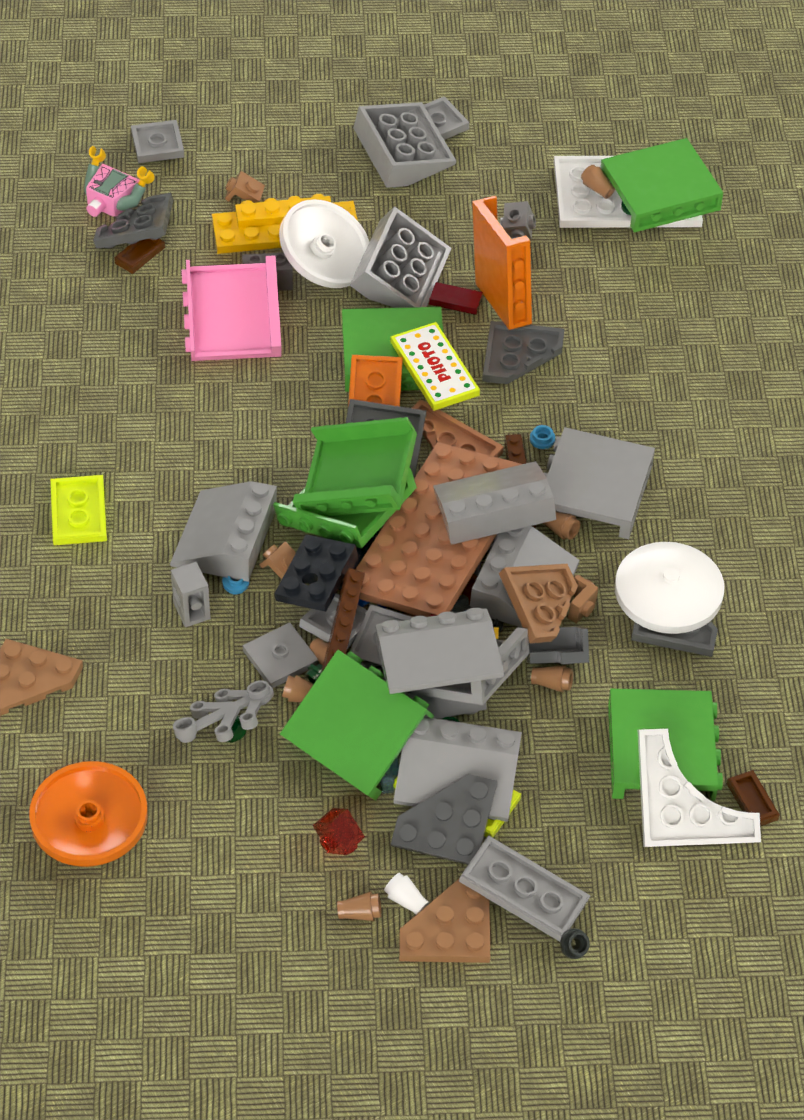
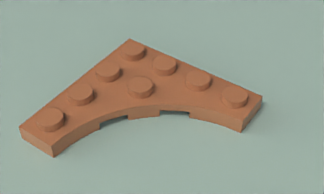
M420 399L412 407V409L426 411L423 436L430 444L432 450L437 442L497 458L503 454L504 446L439 409L433 411L427 402Z

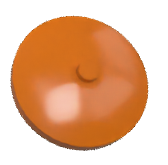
M87 761L68 765L47 777L38 787L32 798L29 818L33 836L46 854L68 865L90 867L112 862L125 855L137 844L146 828L148 808L146 796L141 785L130 773L113 764Z

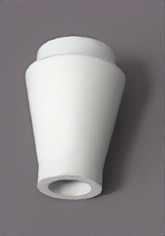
M397 873L384 889L389 899L416 915L429 904L407 875L403 876L401 873Z

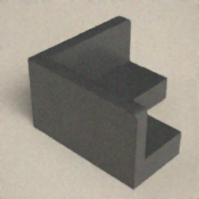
M581 626L559 627V633L552 642L531 644L529 642L527 662L530 664L554 662L560 664L589 663L588 629Z

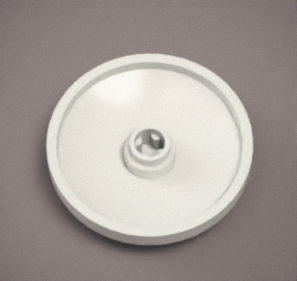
M305 200L296 204L283 218L279 230L282 250L292 267L309 281L328 288H343L350 285L369 244L365 230L354 216L342 207L324 200Z
M655 542L635 549L623 559L616 574L615 595L625 614L637 624L656 632L679 634L699 629L716 616L722 605L724 580L717 565L696 548L676 542Z

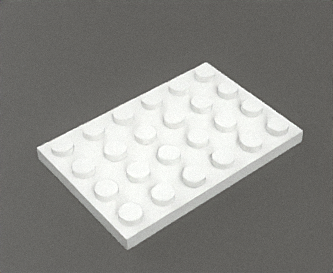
M554 156L560 228L630 227L631 215L622 211V199L616 190L609 198L605 199L597 192L585 186L581 179V174L588 166L595 165L600 167L601 159L613 156ZM700 215L657 227H702L703 218Z

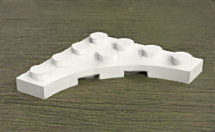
M668 729L637 730L643 847L761 842L759 813L741 812L720 806L707 799L686 780L678 768L673 755Z

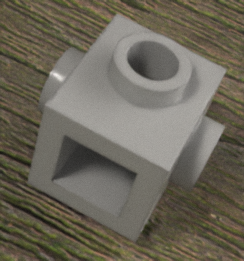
M528 201L504 203V216L500 217V225L511 239L525 235L529 239L532 238V229L536 227V219Z

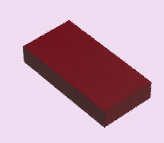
M436 282L429 298V305L477 315L483 298V292Z

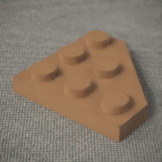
M568 564L504 567L499 573L522 627L528 629L530 644L552 642L559 633V626L567 614L570 606L569 602L578 587Z
M5 639L0 648V716L9 713L8 709L24 704V706L46 699V695L60 689L62 692L72 689L83 669V660Z
M459 879L400 928L399 961L490 963L489 899L459 882Z

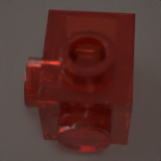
M332 808L312 825L320 837L319 842L321 846L330 854L349 855L358 848L357 844L365 838L349 810L344 808Z

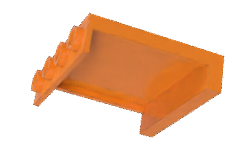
M496 196L472 201L476 285L483 292L485 298L509 330L532 324L530 239L526 235L514 239L510 238L497 221Z

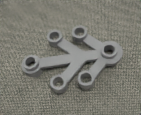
M255 681L247 687V690H218L214 694L216 702L196 701L192 703L190 710L193 718L184 717L173 723L176 738L183 743L191 742L196 738L197 731L222 719L220 725L214 731L217 741L227 742L233 738L234 735L231 727L239 711L247 707L246 712L239 717L241 726L245 730L255 728L258 725L257 712L260 706L267 704L274 696L273 688L266 681Z

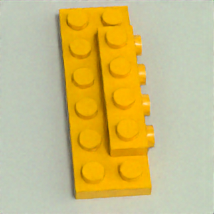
M314 194L311 198L291 196L288 200L279 201L274 198H268L264 202L258 203L245 200L241 204L235 205L236 212L212 214L217 254L282 248L279 230L281 222L288 211L296 204L305 200L316 199L331 202L330 196ZM354 201L333 202L348 211L357 220Z

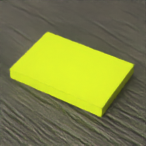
M103 475L50 479L53 544L65 545L107 541Z

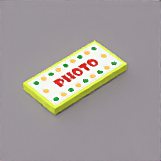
M437 322L391 336L390 343L399 357H403L405 367L433 411L480 396L479 387Z

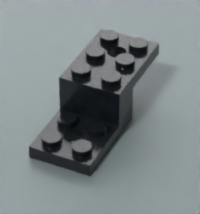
M379 529L363 548H358L355 544L306 534L274 593L276 601L326 612L337 590L341 591L348 568L356 570L381 530Z

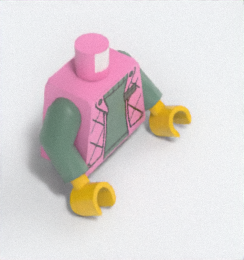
M95 146L90 147L89 155L93 160L92 164L88 165L84 185V193L87 195L88 206L86 209L88 213L93 217H97L101 212H104L114 217L129 208L137 207L146 190L145 185L154 181V174L150 170L147 172V169L141 166L137 170V177L139 178L137 179L105 164L99 167V163L105 160L106 154L101 148L99 155L95 156Z

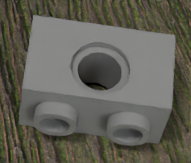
M197 562L172 569L173 604L184 626L188 627L211 619L209 588Z

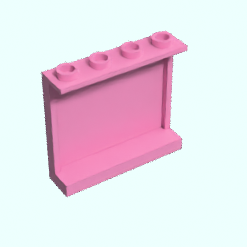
M266 256V263L190 267V260H186V269H181L182 284H187L188 291L183 292V307H188L189 314H184V328L190 330V337H185L186 352H191V361L281 357L276 257Z

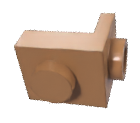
M241 171L236 178L231 177L227 182L225 199L230 201L234 195H237L244 200L258 203L265 185Z
M286 541L278 547L273 544L262 554L265 559L259 565L262 568L269 565L282 579L296 552Z
M580 575L574 577L578 587L574 594L576 597L571 601L568 619L576 624L584 616L588 617L594 610L599 589L593 582L584 579Z

